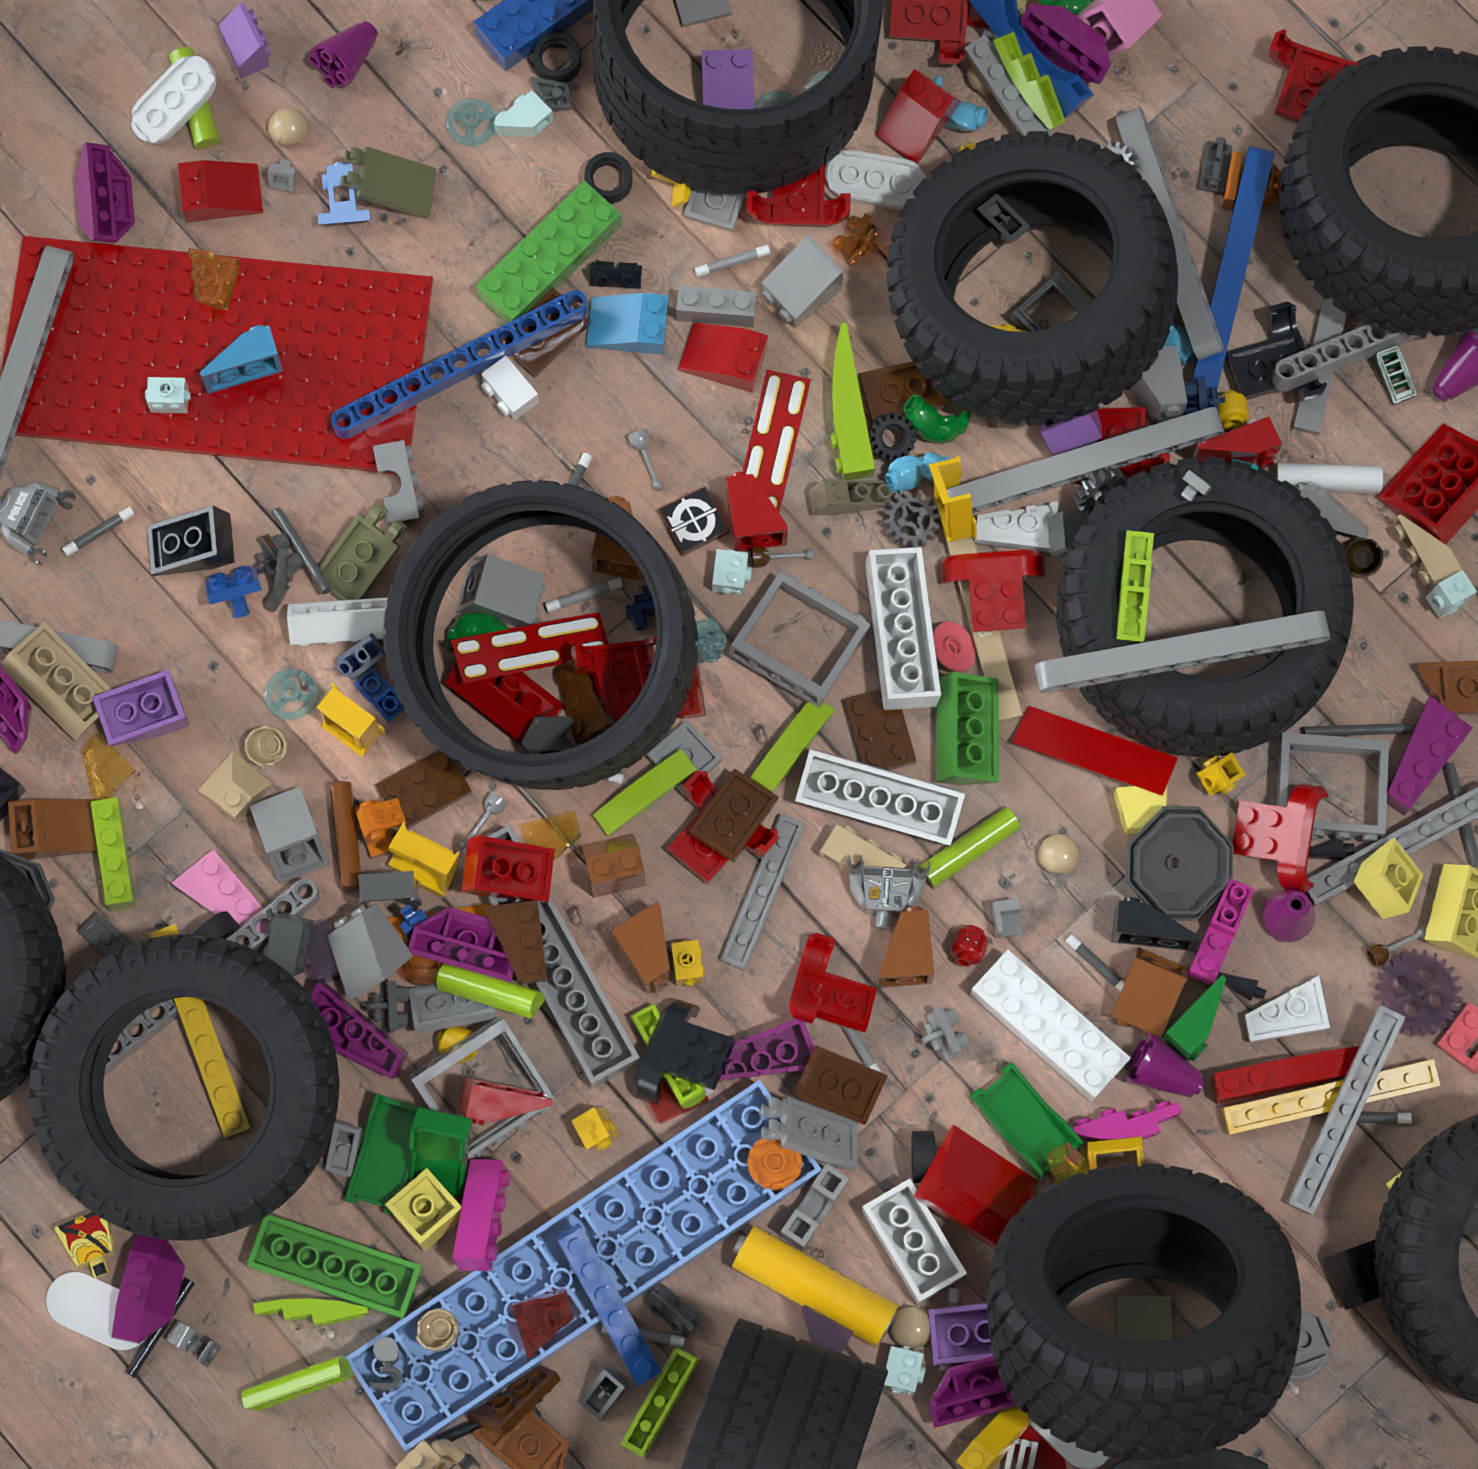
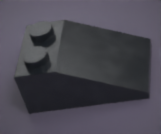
M211 505L147 526L151 575L153 576L211 570L235 563L231 515L216 506Z
M1125 897L1124 900H1119L1114 910L1111 943L1192 951L1198 942L1199 935L1151 905L1140 902L1138 898Z
M1375 1239L1325 1258L1345 1310L1380 1298L1378 1280H1376Z

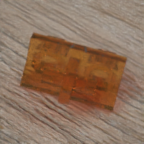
M866 213L862 218L852 215L846 225L847 230L851 234L848 238L843 235H837L833 241L835 250L843 256L847 264L853 265L859 255L864 256L867 251L875 253L879 248L875 242L878 237L876 234L878 229L871 221L872 216Z

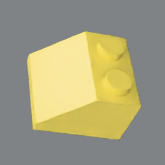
M1392 838L1361 863L1354 883L1382 919L1410 912L1422 881L1423 873L1396 838Z
M427 1168L385 1204L424 1252L459 1223L462 1208Z

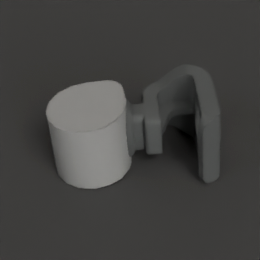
M177 1320L165 1340L186 1353L191 1350L199 1356L198 1361L208 1368L222 1346L213 1340L206 1344L198 1339L199 1333Z
M382 1337L375 1342L373 1351L378 1361L383 1364V1367H380V1373L391 1376L393 1381L392 1383L370 1382V1385L375 1391L393 1392L399 1390L403 1384V1376L400 1370L393 1367L399 1361V1347L392 1338Z

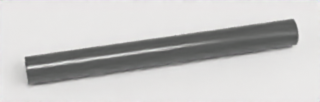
M280 507L272 511L273 516L302 559L323 594L329 593L332 590L330 584Z
M1411 723L1304 727V734L1324 736L1411 734Z
M1449 763L1444 765L1454 800L1462 796L1463 793L1455 764ZM1471 823L1461 827L1470 864L1472 867H1478V849Z

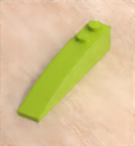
M845 322L841 323L835 352L832 379L834 434H830L832 449H837L839 458L835 459L837 474L842 473L843 480H857L874 477L875 465L847 323Z

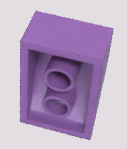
M753 49L702 50L703 104L728 109H754Z
M169 670L92 697L110 747L166 735L190 726L175 681Z
M987 1303L929 1310L934 1366L965 1364L993 1356L988 1328Z

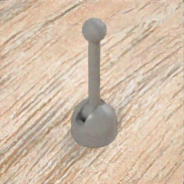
M647 429L635 431L628 435V440L634 449L642 451L654 482L653 488L656 491H660L663 488V483L658 480L646 450L650 443L649 433Z
M491 791L485 801L487 812L467 839L460 842L462 850L467 848L468 839L475 837L491 814H501L506 809L508 803Z

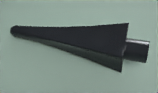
M1343 839L1310 848L1308 859L1342 861L1345 859V855L1355 853L1354 843L1344 844Z
M1222 972L1218 973L1216 980L1223 974L1226 977L1225 986L1249 1001H1252L1253 996L1261 1000L1264 999L1267 990L1258 987L1259 980Z

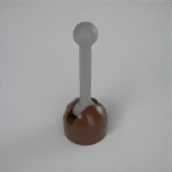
M751 547L752 568L764 567L769 563L770 559L805 557L811 560L815 556L814 551L811 549L798 553L770 554L764 547Z
M1420 928L1416 934L1387 948L1382 944L1368 947L1366 954L1370 963L1375 968L1383 965L1388 961L1389 952L1418 938L1424 939L1426 929Z

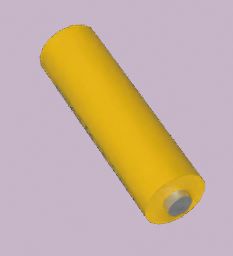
M754 1225L747 1237L740 1236L733 1249L738 1255L732 1268L875 1348L881 1343L897 1313L898 1304Z

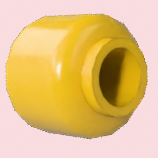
M1232 390L1223 392L1220 396H1225L1226 402L1218 404L1219 416L1223 428L1232 431L1244 426L1249 420L1247 398L1243 394Z
M462 1026L441 1030L437 1037L440 1055L474 1032ZM478 1049L457 1063L463 1064L468 1060H472Z

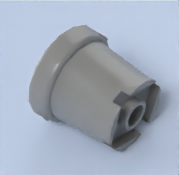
M1301 1311L1300 1338L1294 1367L1289 1379L1290 1382L1309 1380L1320 1373L1330 1359L1329 1353L1332 1340L1329 1328L1320 1317L1305 1311Z

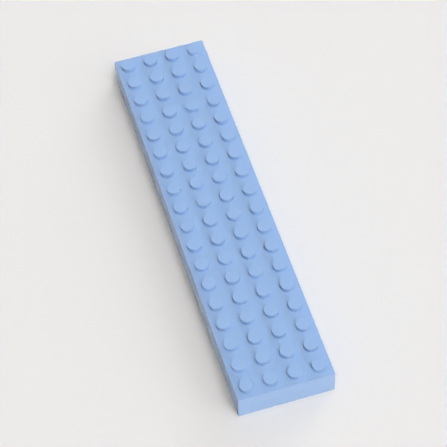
M758 1080L497 1256V1260L493 1261L491 1271L472 1272L346 1357L357 1379L407 1454L421 1441L430 1440L461 1419L466 1413L486 1402L487 1399L511 1385V1383L602 1323L555 1236L579 1223L583 1227L625 1306H627L819 1175L822 1169L815 1159L801 1154L802 1168L800 1175L787 1188L775 1191L765 1189L752 1179L749 1174L747 1160L753 1145L762 1138L761 1128H769L770 1119L781 1123V1117L766 1118L761 1115V1106L763 1104L769 1106V1098L771 1097L761 1080ZM437 1308L450 1311L459 1323V1335L455 1344L448 1350L440 1352L425 1349L416 1339L418 1321L428 1311ZM382 1337L392 1338L399 1347V1361L393 1367L400 1370L403 1376V1384L399 1390L393 1392L375 1391L370 1385V1382L392 1383L393 1381L391 1376L380 1373V1367H383V1364L378 1361L373 1351L375 1342Z

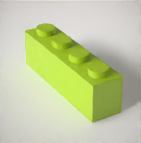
M117 797L91 801L106 906L110 912L136 908L137 902L122 804Z

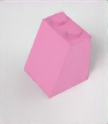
M1094 0L1076 16L1105 38L1110 57L1131 47L1162 14L1153 0Z

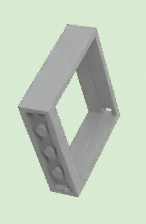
M779 572L731 644L729 656L814 706L821 708L868 635L871 624L863 616L847 611L841 603L834 600L830 601L823 597L817 589L813 587L808 588L799 583V580L793 575H785ZM779 589L855 632V635L822 686L745 642Z
M1282 732L1278 742L1276 806L1287 807L1290 750L1378 757L1376 825L1314 821L1312 838L1322 839L1324 836H1335V840L1343 839V841H1349L1351 838H1362V842L1369 843V841L1377 842L1382 839L1386 832L1389 741Z
M498 1016L408 1076L428 1108L441 1112L424 1084L499 1034H502L537 1090L546 1093L553 1099V1102L556 1099L501 1016ZM552 1106L503 1119L470 1141L468 1159L480 1157L484 1153L482 1149L491 1143L493 1146L501 1143L506 1139V1133L514 1128L517 1131L525 1127L530 1122L528 1120L536 1113L542 1115Z

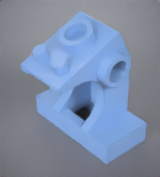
M337 162L332 166H326L327 174H322L323 189L328 190L330 213L318 214V224L371 220V210H357L355 189L349 188L350 201H335L334 186H341L342 175L347 176L348 171L354 172L353 165Z

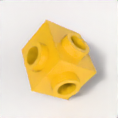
M1232 752L1220 759L1217 755L1211 757L1203 763L1205 768L1196 773L1210 796L1219 791L1222 795L1228 793L1236 787L1234 783L1246 775Z

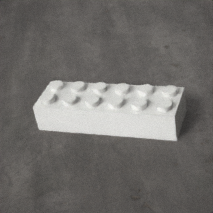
M922 548L869 550L865 567L884 710L936 707L941 697Z
M811 748L795 801L951 845L966 792Z
M1009 950L998 959L971 990L970 995L1091 1103L1130 1060V1057Z

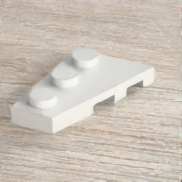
M1058 501L1049 502V505L1038 507L1036 505L1026 506L1025 509L1003 510L980 514L977 516V538L974 539V543L1050 552L1047 518L1057 514Z
M1319 975L1246 1014L1244 1022L1249 1043L1329 1030L1330 1025Z

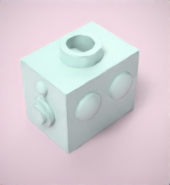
M148 377L145 399H147L151 413H188V402L191 400V392H189L185 378Z
M717 549L712 592L744 596L745 582L750 583L752 567L747 566L748 553Z
M1461 570L1438 583L1425 598L1439 619L1463 607L1477 593V590L1464 571Z
M891 1346L886 1363L888 1375L884 1387L892 1390V1393L896 1394L902 1392L908 1395L914 1394L917 1383H923L926 1367L921 1366L923 1353L919 1351L914 1352L907 1346L900 1348Z

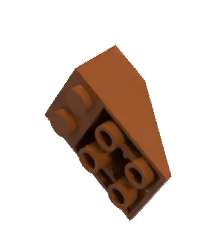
M28 799L8 802L12 854L32 860L98 852L91 809V801L94 800Z

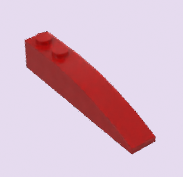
M1360 1046L1295 1056L1214 1073L1210 1080L1216 1104L1345 1078Z

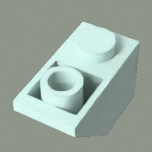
M531 90L526 95H520L509 110H503L496 116L494 121L495 133L498 136L535 137L553 122V112Z

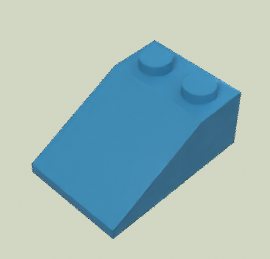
M636 293L592 297L586 348L664 355L669 295Z
M258 325L240 335L200 373L207 393L210 394L283 372L269 325Z

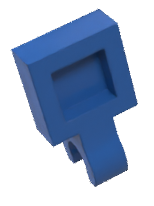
M410 904L400 910L404 917L399 926L407 940L411 938L414 926L428 919L422 909L415 913Z

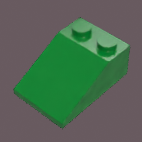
M1223 974L1162 1038V1041L1186 1061L1191 1059L1194 1062L1208 1046L1205 1041L1210 1035L1226 981V977Z

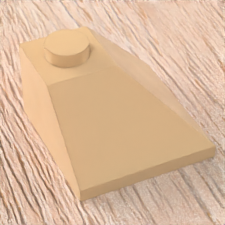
M232 751L197 791L239 825L251 811L250 805L258 803L273 784Z

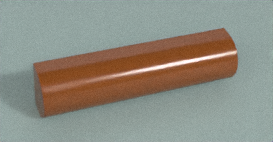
M348 781L332 782L330 795L340 888L342 892L359 890L361 865L352 783Z

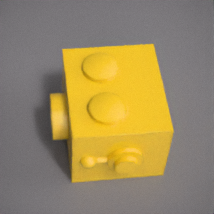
M683 940L671 943L676 986L686 985V987H691L694 984L703 983L705 967L701 963L703 952L698 940Z
M594 1107L571 1120L586 1150L603 1151L613 1145V1140L620 1137L616 1125L606 1108Z

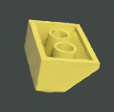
M1444 864L1439 877V884L1435 900L1432 904V912L1424 940L1439 949L1478 960V870L1470 865Z

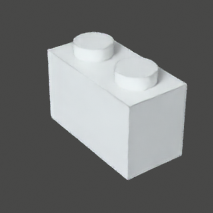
M504 356L481 374L483 382L481 387L489 397L494 396L499 402L497 406L505 416L510 415L514 421L539 403L538 393L507 356Z

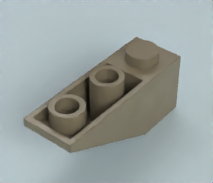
M824 479L809 490L813 515H840L887 508L890 501L895 502L894 493L890 491L886 480Z

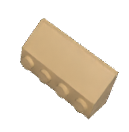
M45 622L10 651L0 664L75 741L100 719L92 697L112 690Z

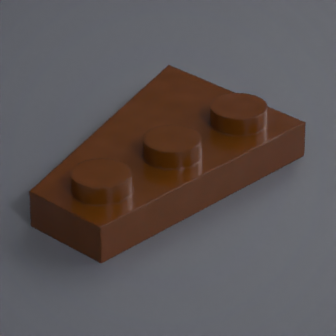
M573 659L555 669L567 715L574 720L571 730L575 743H584L615 724L612 716L608 717L603 709L605 706L603 700L597 698L592 690L593 683L589 676L575 672Z
M538 900L485 906L484 911L494 928V932L506 953L520 985L546 982L547 973Z
M539 1365L511 1383V1390L499 1397L496 1394L487 1399L488 1405L477 1412L475 1409H472L466 1413V1416L470 1422L505 1436L513 1430L515 1425L527 1413L533 1410L534 1406L545 1395L552 1391L561 1379L557 1372Z

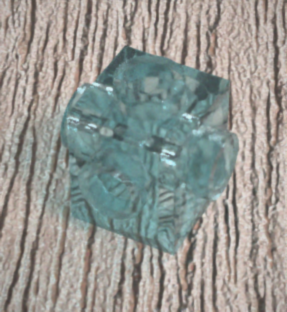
M714 618L697 622V664L715 662L721 658L727 645L726 636L723 631H720Z

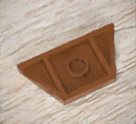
M1478 661L1416 664L1418 674L1435 700L1455 715H1478Z
M533 1411L527 1413L515 1425L513 1430L505 1436L484 1427L472 1432L474 1437L512 1469H564L570 1443Z

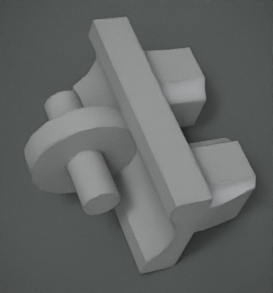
M941 1006L926 1016L928 1025L924 1026L928 1035L921 1039L923 1045L931 1043L935 1051H941L945 1061L955 1057L970 1044L966 1033L954 1034L951 1026L959 1022L958 1014L954 1008L944 1010Z

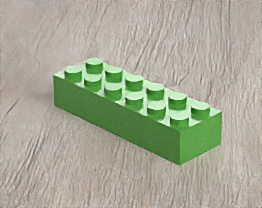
M583 181L476 285L477 297L506 323L526 314L551 288L556 290L622 226L621 213L586 181Z
M270 1214L263 1218L246 1265L250 1270L351 1304L367 1307L369 1310L399 1320L408 1316L424 1272L422 1265Z

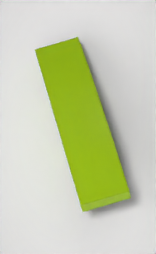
M1011 32L994 39V44L1007 72L1033 112L1049 130L1066 123L1049 75L1040 77L1032 54L1029 53L1023 56L1015 33Z
M1126 530L1117 639L1144 642L1154 533Z
M807 702L767 753L750 779L773 793L815 740L818 732L831 718L835 709L825 702L821 708Z
M680 749L615 796L594 813L593 817L609 837L651 809L654 803L674 791L677 785L691 777L697 769L684 751Z
M304 1298L253 1303L254 1312L257 1317L283 1312L286 1322L312 1317L316 1327L371 1316L370 1310L367 1307L334 1300Z

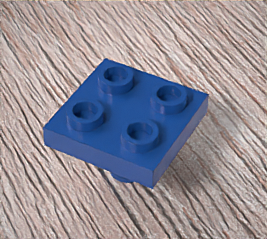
M240 566L233 573L226 575L224 573H216L211 575L208 580H205L210 605L229 600L234 618L244 617L250 613L245 595L262 590L256 566Z

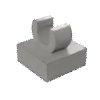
M281 158L279 164L270 163L268 169L269 188L294 192L296 187V167H290L291 160Z
M1189 470L1182 478L1189 485L1181 495L1187 500L1192 501L1198 492L1207 496L1213 487Z

